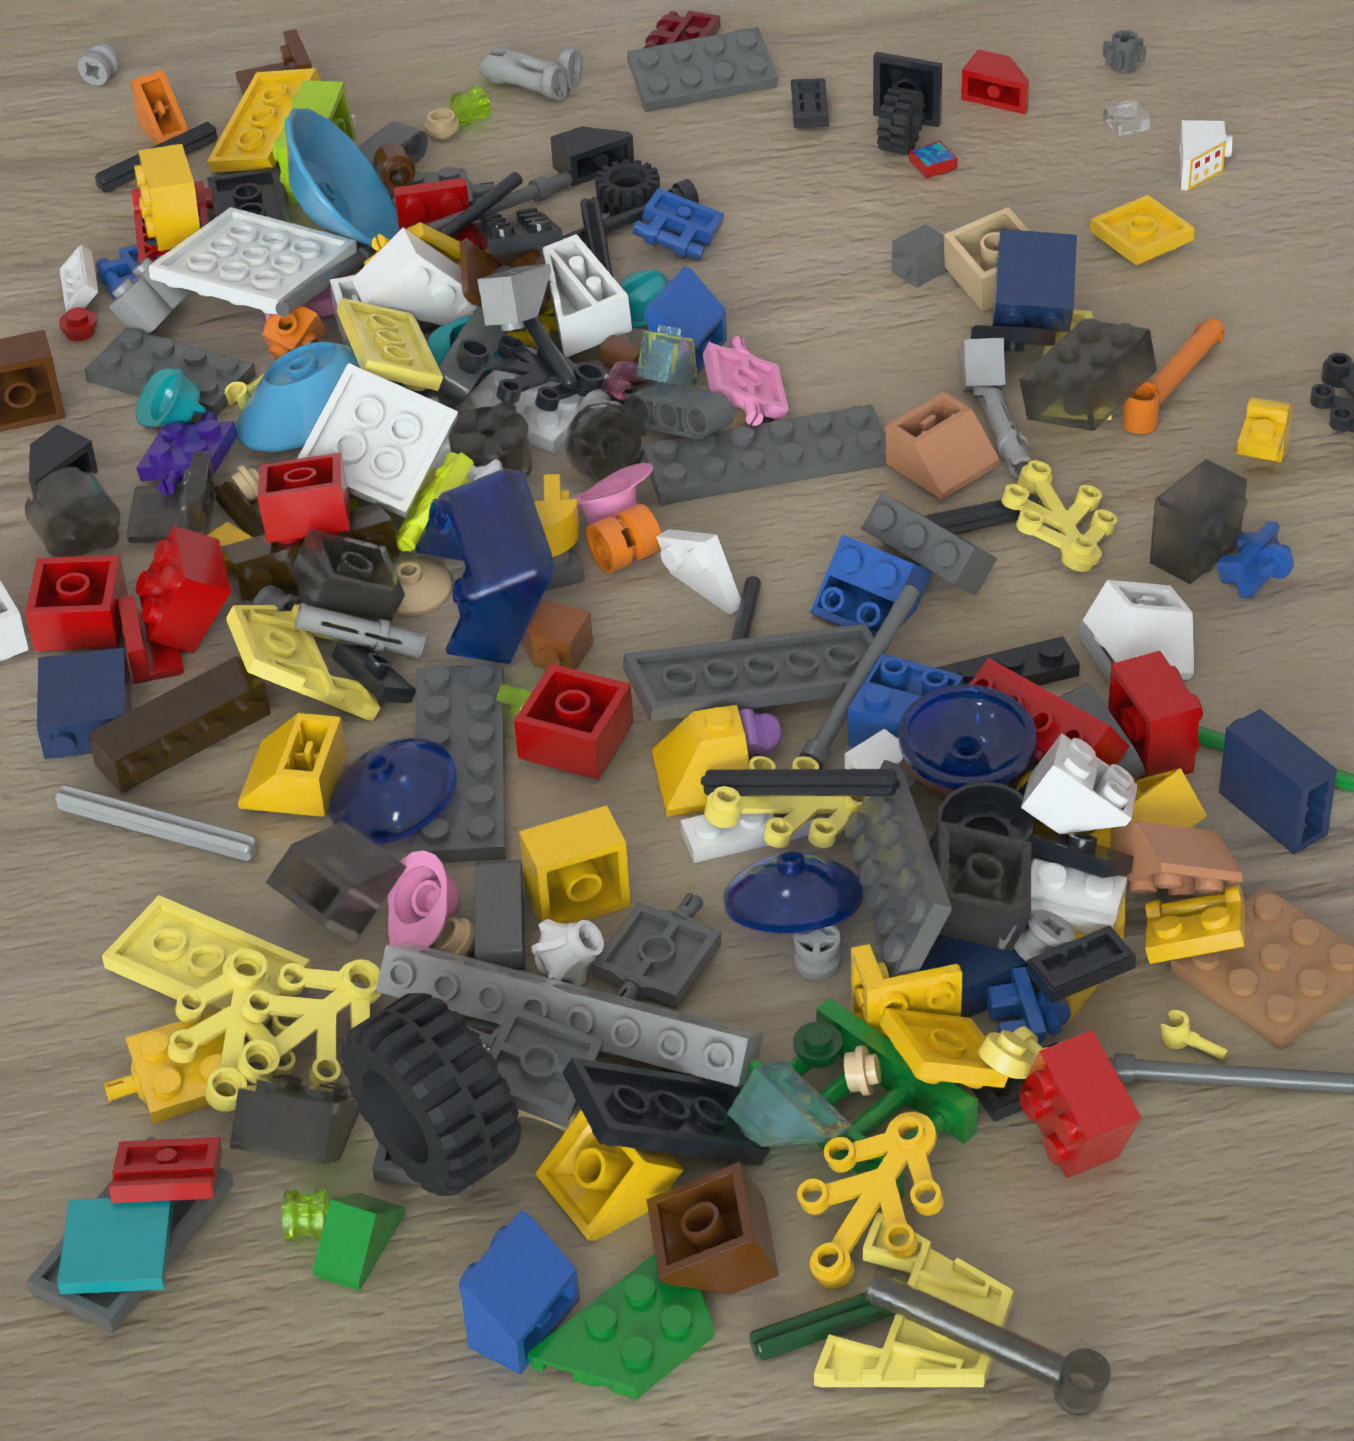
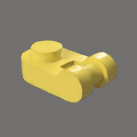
M1022 1026L1013 1033L1002 1030L1001 1033H988L978 1049V1054L986 1064L1001 1074L1011 1078L1026 1079L1039 1051L1048 1047L1043 1048L1037 1043L1038 1037L1030 1029Z

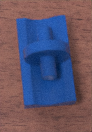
M1267 521L1257 533L1244 532L1237 540L1236 548L1238 555L1224 554L1217 562L1221 582L1236 584L1241 598H1252L1270 577L1277 579L1285 578L1294 568V559L1291 555L1290 547L1285 544L1280 545L1277 533L1280 529L1278 522Z
M1026 967L1011 969V983L987 987L986 1004L990 1018L1015 1016L1016 1019L997 1022V1033H1001L1002 1030L1013 1033L1016 1029L1025 1026L1038 1037L1037 1043L1041 1046V1043L1047 1036L1046 1030H1048L1049 1035H1058L1062 1032V1025L1070 1019L1071 1010L1065 998L1051 1003L1046 995L1040 991L1037 994L1036 1000Z

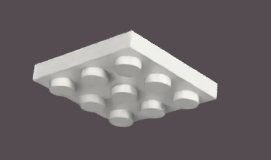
M526 347L535 355L537 354V350ZM493 370L467 395L460 406H456L458 419L552 453H555L583 425L577 418V409L584 397L578 394L560 400L558 409L553 412L543 411L535 405L539 388L545 386L554 387L561 383L551 381L521 392L519 402L515 404L500 401L496 396L499 382L502 379H514L522 375ZM605 374L607 385L604 392L607 391L610 385L617 383L616 377Z
M348 363L297 459L341 452L349 493L372 504L378 503L383 509L406 518L458 419V411Z

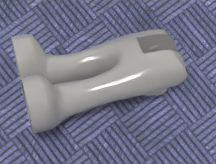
M496 47L491 50L490 55L484 57L479 66V72L494 84L509 83L540 92L547 99L562 101L567 96V90H574L581 76L583 59L580 50L569 47L562 50L557 61L541 60L515 49Z

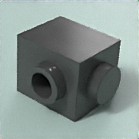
M924 224L893 240L892 272L916 288L948 272L944 261V235Z

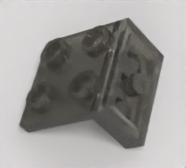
M209 451L193 452L190 468L184 469V484H178L172 495L169 493L168 496L162 494L158 489V485L135 487L126 534L128 543L151 544L162 539L165 540L173 525L203 535L209 534L215 497V482Z

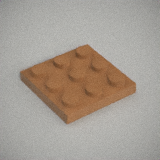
M1264 886L1245 901L1244 947L1171 960L1170 972L1283 1050L1354 991V945Z

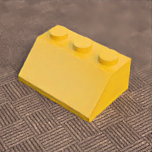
M1181 768L1134 780V783L1138 786L1132 819L1129 822L1142 821L1193 828L1194 825L1207 817L1205 810ZM1111 828L1072 832L1096 837L1097 845L1107 848L1111 846Z

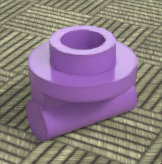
M752 709L740 710L739 714L745 733L748 754L768 757L781 742L782 732L778 719L774 715L767 713L755 714Z

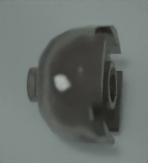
M607 402L587 405L573 416L567 426L564 438L566 455L573 468L590 480L600 482L614 472L641 462L644 455V450L640 449L642 444L641 436L645 437V428L639 416L627 407Z

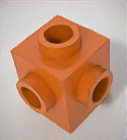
M301 306L285 317L272 314L265 323L262 336L269 347V354L278 359L293 349L306 344L320 342L326 329L316 312Z

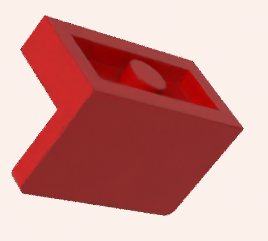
M134 595L117 598L134 684L182 675L184 668L180 649L149 641L145 623L139 620Z

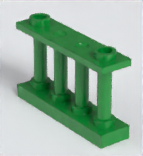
M831 998L816 1008V1022L828 1023L839 1030L843 1039V1048L839 1055L842 1059H844L845 1053L855 1052L856 1046L861 1045L867 1047L869 1055L877 1054L881 1069V1083L879 1085L889 1091L850 1125L829 1111L851 1093L846 1083L845 1072L814 1098H810L793 1085L812 1069L804 1065L798 1056L794 1057L777 1072H774L756 1058L749 1063L750 1096L761 1109L772 1111L807 1138H813L810 1139L811 1141H823L836 1136L847 1138L851 1142L866 1139L869 1134L903 1105L910 1106L919 1113L926 1115L934 1124L937 1135L940 1132L949 1133L964 1144L977 1133V1099L952 1082L940 1081L938 1084H930L917 1079L903 1057L894 1048L890 1039ZM918 1130L910 1131L903 1139L909 1140L914 1138ZM822 1135H832L833 1137L823 1138V1137H828V1136H822ZM830 1140L816 1144L824 1149ZM839 1150L833 1157L842 1160L848 1155L849 1151ZM886 1155L856 1162L851 1170L857 1174H862L878 1169ZM904 1169L896 1180L901 1199L904 1197Z

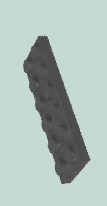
M872 404L853 406L848 409L825 413L818 412L791 419H778L756 426H738L734 429L717 431L702 439L682 437L642 444L644 462L651 463L654 468L649 476L660 505L887 465L886 434Z
M866 624L745 638L624 653L622 667L650 722L687 717L693 711L737 705L738 710L839 697L874 636Z
M502 663L417 668L413 852L423 850L435 854L442 863L506 859L504 674Z
M884 759L880 769H893L896 771L897 779L900 781L899 789L895 791L893 796L889 797L864 796L858 812H852L847 820L845 837H847L852 852V859L855 862L859 881L867 900V907L873 919L875 933L878 935L883 951V959L886 961L890 977L919 972L947 920L952 906L903 769L900 764Z

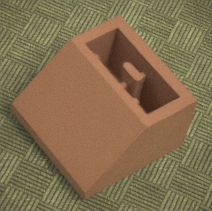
M946 392L940 393L886 425V464L940 500L945 499L999 466V457L973 410Z
M1142 821L1129 822L1126 826L1111 828L1110 849L1134 856L1131 873L1120 875L1127 877L1128 892L1151 894L1156 893L1157 888L1168 889V897L1189 899L1197 897V893H1222L1224 885L1242 882V871L1217 831Z

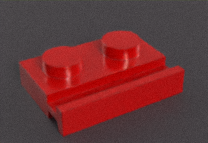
M220 1137L119 1141L112 1170L113 1181L109 1183L111 1203L214 1199V1184H217L222 1158Z

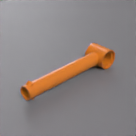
M1208 318L1204 323L1197 324L1195 333L1149 382L1138 381L1126 386L1122 426L1125 430L1134 434H1148L1157 429L1160 404L1218 341H1223L1225 328L1220 320Z

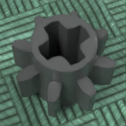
M1130 30L1115 32L1112 35V42L1104 41L1103 57L1106 58L1105 64L1111 65V69L1117 73L1133 72L1137 68V62H1145L1146 46H1143V39L1138 38V34Z

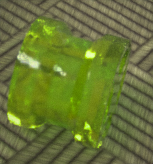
M479 85L470 87L466 93L456 92L450 95V107L459 119L460 126H468L474 119L484 120L490 117L491 109L488 97Z
M297 1189L285 1190L282 1204V1229L285 1241H296L300 1236H312L316 1241H320L330 1202L328 1189H317L313 1194H301Z

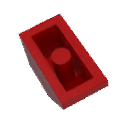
M978 49L962 69L961 100L1021 114L1027 113L1029 80L1010 56Z

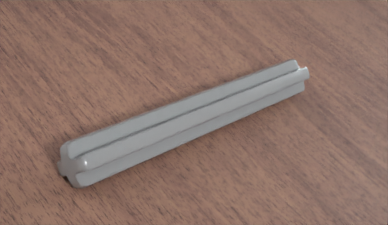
M64 785L55 796L57 808L61 811L242 861H252L259 849L257 838L254 835L78 787Z

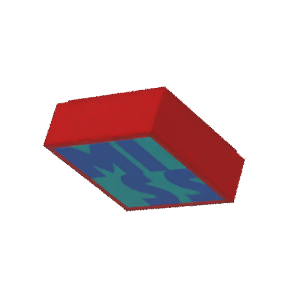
M941 141L909 150V161L926 178L957 169L958 158Z

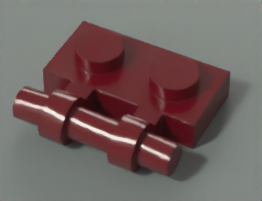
M670 11L658 21L656 25L657 30L650 32L646 38L644 48L716 35L721 28L720 16L688 11L685 17H680L677 12Z

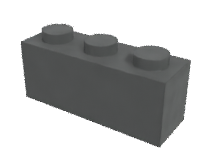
M883 493L879 495L861 527L865 532L954 585L976 595L997 560L996 557Z

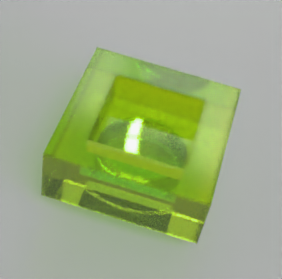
M500 684L496 701L511 704L509 713L517 715L532 691Z

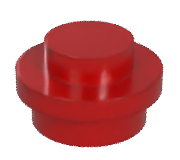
M76 307L68 310L61 316L59 326L68 339L83 341L94 335L97 318L92 311Z

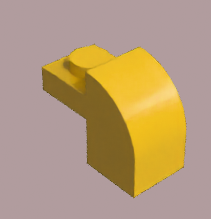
M1251 397L1247 405L1246 419L1238 439L1236 454L1282 462L1290 440L1293 404Z
M560 474L543 475L544 501L511 503L514 561L552 558L568 551L577 542L580 534L577 499H570L569 490H561Z

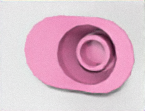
M639 463L625 467L607 476L586 492L578 494L571 499H577L589 524L607 516H612L616 519V514L619 511L637 504L636 485L650 475L654 468L651 463Z
M424 850L412 852L404 857L393 870L388 884V936L390 944L410 942L430 947L439 937L446 919L455 916L459 906L460 893L456 882L446 873L442 861L435 854Z

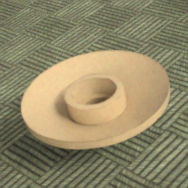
M404 559L388 564L373 576L369 585L370 598L377 608L391 615L405 617L418 616L437 609L445 603L452 591V581L448 571L443 566L425 559Z

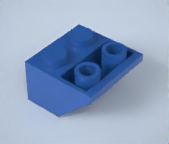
M683 267L673 280L668 281L663 291L654 300L649 302L646 308L645 320L648 322L649 329L647 348L655 353L656 372L692 382L694 379L691 376L661 371L657 332L693 339L697 375L705 367L702 354L708 343L723 346L727 341L726 309L691 268ZM661 335L665 369L693 374L690 341ZM665 340H670L672 345H667ZM679 342L686 343L687 349L681 348ZM666 352H673V356H668ZM680 353L688 354V360L681 359ZM668 362L674 363L675 367H669ZM682 364L689 365L690 371L682 370Z
M842 535L810 613L840 626L866 624L875 637L905 585L914 586L920 594L902 625L913 615L918 608L932 571Z
M881 653L848 708V747L854 748L885 729L899 740L905 741L915 751L916 756L923 759L927 752L932 754L952 724L964 676Z
M522 1210L519 1211L508 1226L499 1228L491 1241L490 1248L477 1263H471L466 1268L459 1283L468 1347L520 1375L529 1365L528 1352L556 1331L580 1300L576 1267L535 1220Z

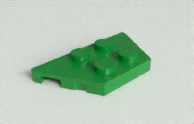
M654 1253L528 1352L529 1365L534 1370L544 1372L546 1366L573 1373V1380L575 1382L592 1387L605 1386L613 1393L638 1399L714 1337V1324L701 1289L663 1284L658 1277Z

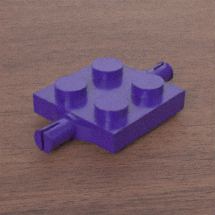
M208 411V414L206 412L202 414L198 423L192 425L171 423L162 427L136 467L140 480H162L159 482L158 489L162 494L168 496V493L172 495L175 492L176 487L183 480L194 477L214 476L238 436L235 422H218L217 416L213 412Z

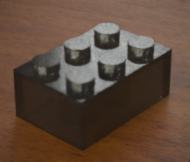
M1094 318L1082 319L1019 378L1027 420L1095 431L1157 371L1150 329L1135 327L1129 323L1114 324L1100 322Z

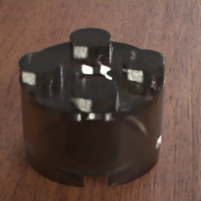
M502 402L495 406L458 410V419L449 434L451 452L458 455L462 452L474 462L473 465L476 467L486 466L494 459L499 460L504 469V476L512 486V489L520 484L519 478L525 473L528 477L532 470L529 428L527 421L517 412L515 405Z
M74 467L55 471L36 485L38 492L32 501L28 497L25 503V517L53 557L82 556L99 548L109 549L119 540V533L117 531L121 519L120 511L100 481L90 471L84 473Z

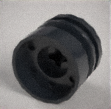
M978 782L964 785L949 793L938 809L936 820V841L938 844L936 864L964 885L963 903L965 904L981 898L989 907L1007 904L1023 894L1030 873V863L1033 860V855L1027 851L1030 836L1035 835V817L1021 808L1024 797L1017 790L1003 784Z

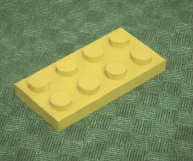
M346 298L340 299L337 314L361 369L386 380L403 383L405 387L414 391H424L425 388L439 391L443 376L414 314Z
M160 895L154 899L102 955L106 969L176 1000L181 992L196 990L221 976L225 960L240 949H254L265 957L270 967L268 983L280 996H287L281 993L276 985L280 969L285 964L297 963L304 968L311 969L310 960ZM240 973L244 976H251L248 973ZM292 975L285 976L288 982L293 984L299 983L296 977ZM233 992L206 1005L205 1013L217 1009L221 1011L230 1006ZM251 1002V1006L254 1009L264 1010L259 1002ZM186 1003L191 1007L198 1008L195 1004ZM270 1015L266 1021L262 1022L263 1025L266 1026L273 1017Z

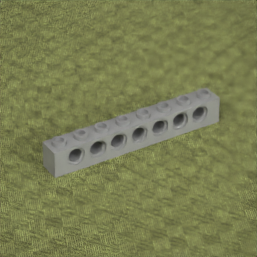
M410 942L385 946L376 992L398 998L407 993L431 994L433 998H439L447 1003L448 1009L497 1024H503L511 1005L604 1040L601 1049L603 1052L737 1087L749 1083V1063L755 1058L758 1060L764 1035L761 1032Z

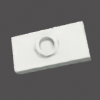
M80 245L59 269L66 312L76 307L85 308L98 293L92 251Z

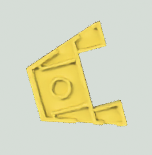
M322 604L320 607L337 612L335 605ZM275 605L232 606L226 620L248 673L366 720H374L380 710L377 699L358 681L331 676L313 636L334 641L339 639L295 629L296 615L300 605H294L291 611H277L278 608Z
M877 1212L863 1246V1261L911 1273L884 1347L877 1348L829 1334L814 1371V1385L819 1387H984L1013 1304L1014 1290L958 1257L955 1261H952L931 1248V1241L915 1233L918 1242L916 1251L907 1258L899 1259L893 1257L888 1252L883 1240L884 1232L887 1229L882 1213ZM903 1234L896 1236L893 1239L892 1245H904L908 1241L909 1236Z

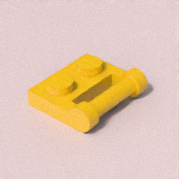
M1240 884L1226 886L1224 888L1225 892L1163 904L1160 899L1146 902L1147 928L1145 950L1149 963H1159L1244 947L1245 902Z

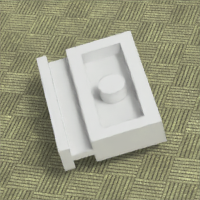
M1034 859L1023 891L1022 901L1018 906V920L1028 922L1035 910L1042 909L1062 918L1074 932L1090 934L1109 925L1114 929L1126 893L1127 877L1100 878L1058 863Z

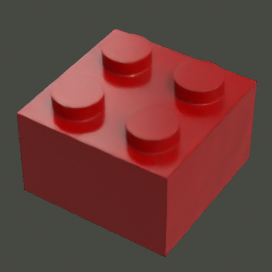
M341 452L260 464L257 498L267 543L291 544L299 541L302 537L315 535L330 538L340 535L343 531L350 530V495Z
M174 525L166 539L160 540L157 544L152 563L147 571L144 570L140 573L136 583V594L139 595L142 609L141 620L145 623L148 640L191 653L196 651L231 593L219 539Z
M120 555L36 559L25 611L34 651L118 648L122 622L117 598L127 597L128 595Z
M1160 650L1111 664L1108 710L1142 761L1146 774L1140 777V779L1180 768L1184 775L1193 773L1196 752L1200 748L1198 727L1199 720L1203 717V709L1197 695L1191 694L1182 682L1177 667L1171 666Z
M550 663L514 719L518 759L599 780L633 724L631 684Z
M1093 1030L1039 1051L1020 1090V1103L1025 1115L1030 1121H1036L1044 1136L1043 1144L1048 1158L1054 1165L1059 1164L1066 1179L1119 1157L1141 1119L1138 1110Z

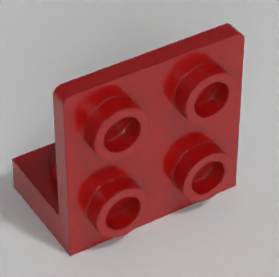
M465 178L393 188L399 231L403 227L408 229L419 222L423 224L431 223L469 207ZM472 224L453 239L461 242L467 238L478 246Z

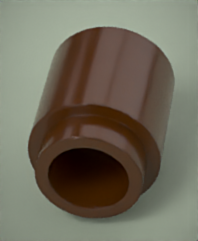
M387 143L375 152L373 164L385 186L393 189L395 187L409 186L415 177V166L404 147L396 143Z
M611 335L600 347L599 359L604 367L633 385H640L653 376L656 369L655 353L627 336Z

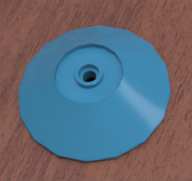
M309 108L292 109L285 121L289 182L293 194L302 209L321 228L356 240V242L372 247V240L374 237L378 238V234L391 240L399 232L396 208L387 187L383 184L368 158L352 139L328 118Z
M316 342L293 349L278 358L269 366L236 420L238 432L236 439L250 450L278 452L304 447L348 363L360 368L351 345Z

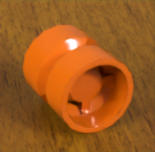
M641 503L619 511L616 514V519L612 516H607L586 527V540L590 553L599 568L607 574H612L630 566L633 559L641 561L661 551L656 536L661 534L659 524L649 508Z

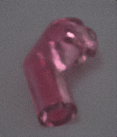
M629 361L616 362L604 381L606 393L618 400L625 399L629 394L624 392L626 388L631 389L629 381L643 382L648 378L649 368L647 364Z

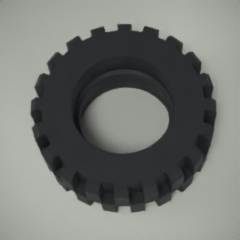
M407 993L349 1030L341 1049V1058L344 1060L342 1068L344 1075L349 1080L350 1085L348 1087L360 1106V1113L365 1122L370 1124L374 1131L373 1134L380 1145H384L390 1153L389 1157L395 1164L401 1166L406 1171V1175L414 1183L419 1182L422 1189L427 1192L435 1193L438 1196H453L483 1178L515 1154L522 1132L521 1123L517 1120L519 1112L516 1102L511 1099L509 1094L511 1089L506 1079L502 1078L497 1069L498 1064L491 1053H487L481 1044L482 1040L476 1032L470 1030L465 1025L464 1019L456 1011L449 1010L447 1003L439 998H433L431 994Z

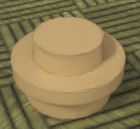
M447 108L432 110L428 113L427 120L425 121L426 132L437 139L450 138L460 128L459 119L452 110Z
M243 465L237 467V473L230 477L233 485L249 502L255 499L258 502L259 474L254 468L247 471Z
M450 917L446 919L439 937L433 943L434 949L467 957L475 946V926L465 918L458 920L455 917Z
M865 1045L856 1046L855 1052L844 1054V1072L849 1091L851 1093L861 1091L863 1096L872 1095L874 1084L881 1083V1069L877 1054L869 1055Z

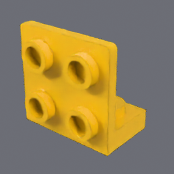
M870 944L851 948V1013L888 1039L889 1037L880 1026L886 1008L961 1017L962 971L958 964L889 978L885 963H877Z

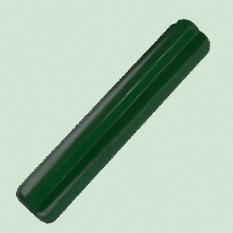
M886 1284L753 1330L749 1334L751 1349L757 1360L764 1361L827 1339L829 1334L836 1336L896 1315L900 1304L898 1294L892 1285Z

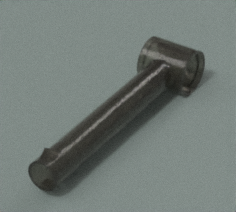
M876 1271L864 1299L870 1302L876 1311L881 1307L894 1314L904 1316L909 1321L1053 1386L1054 1398L1057 1404L1069 1414L1077 1416L1087 1415L1095 1411L1099 1406L1111 1379L1110 1365L1099 1352L1089 1348H1080L1070 1352L1067 1356L1061 1355L929 1293L915 1289L909 1284L894 1278V1272ZM1079 1375L1087 1378L1094 1388L1085 1389L1077 1386L1072 1381L1071 1376Z

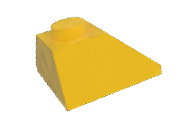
M737 705L693 711L651 749L666 817L705 811L708 795L704 793L701 777L705 776L706 771L748 769L749 765L746 738Z
M581 1110L535 1175L588 1241L595 1242L648 1213L646 1199L668 1191L684 1169L670 1153L649 1152L643 1149L621 1146L610 1147L605 1144H599Z

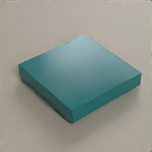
M111 1198L69 1200L57 1280L60 1295L164 1290L174 1208L173 1201L111 1203Z

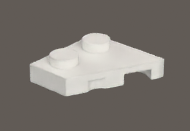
M668 529L656 536L661 548V559L670 574L727 614H733L738 610L741 598L717 535Z

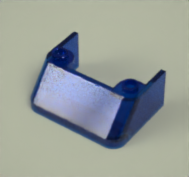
M503 468L442 492L438 499H434L429 508L428 522L416 546V550L420 554L464 561L466 567L462 578H457L453 586L452 598L453 602L457 603L460 618L445 648L446 653L510 665L550 581L553 570V556L524 472Z

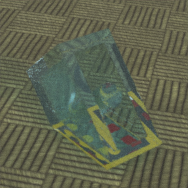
M658 325L657 332L644 330L636 377L669 384L696 386L697 369L693 339L682 337V329Z
M784 1060L754 1068L727 1113L741 1127L743 1134L761 1147L820 1143L846 1135L853 1127Z

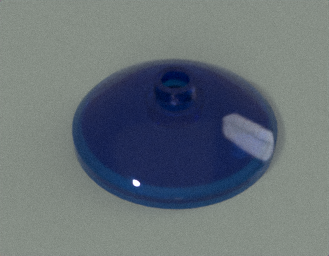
M954 685L933 690L918 698L908 707L899 724L898 742L904 760L913 771L934 784L957 790L964 785L978 782L1003 784L1016 777L1026 768L1033 757L1036 745V729L1028 711L1011 696L984 686Z
M422 738L394 739L370 748L345 768L333 788L329 812L334 825L347 839L362 844L388 843L415 833L437 817L451 799L457 782V770L454 761L443 746Z
M794 851L769 856L746 867L728 883L723 894L724 908L731 919L745 927L771 933H799L832 926L855 913L864 899L863 887L860 884L859 876L846 865L817 854Z

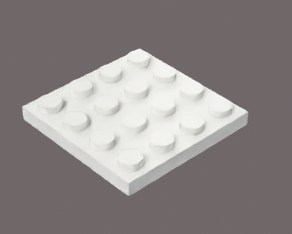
M230 207L150 264L149 273L150 279L163 282L172 288L181 287L195 291L201 296H213L228 300L234 305H246L261 309L266 314H277L275 307L278 302L341 261L357 253L356 240Z

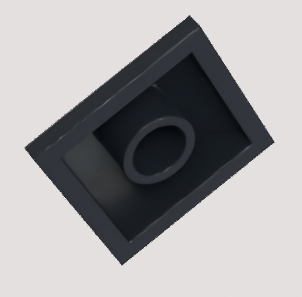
M875 52L873 55V116L881 117L880 108L881 105H884L883 99L885 94L887 95L888 89L892 86L922 92L921 94L924 96V108L922 110L924 112V119L921 120V124L939 128L941 125L942 63Z

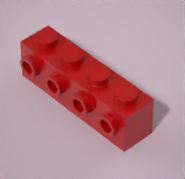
M990 658L987 659L958 698V701L963 706L965 703H970L1033 745L1035 751L1030 758L1038 764L1061 733L1071 740L1078 738L1086 742L1095 751V756L1109 766L1112 764L1117 765L1130 748L1110 725Z

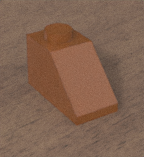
M513 593L510 597L513 630L532 664L547 669L551 663L577 670L593 645L591 612Z

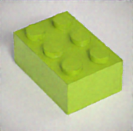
M303 80L298 94H295L292 98L291 110L309 108L328 118L355 142L356 135L344 82ZM285 117L280 137L273 144V157L275 161L279 162L281 170L280 182L283 189L286 190L289 204H299L289 182L285 130L287 117Z

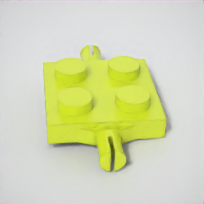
M449 452L443 464L436 470L435 477L419 492L408 516L404 518L395 535L397 547L401 552H412L417 543L419 545L423 544L433 532L434 524L439 522L443 525L455 511L457 505L452 501L457 499L469 485L470 479L466 476L474 463L462 452L459 455Z

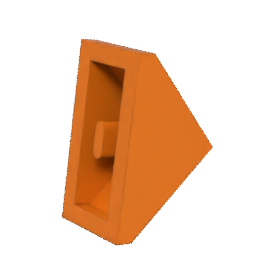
M164 70L131 80L138 124L157 145L189 130Z

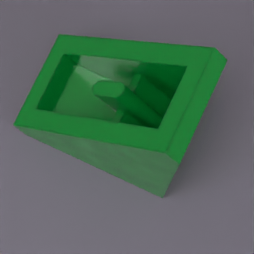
M362 1193L330 1199L313 1266V1275L360 1291L406 1214L405 1207Z

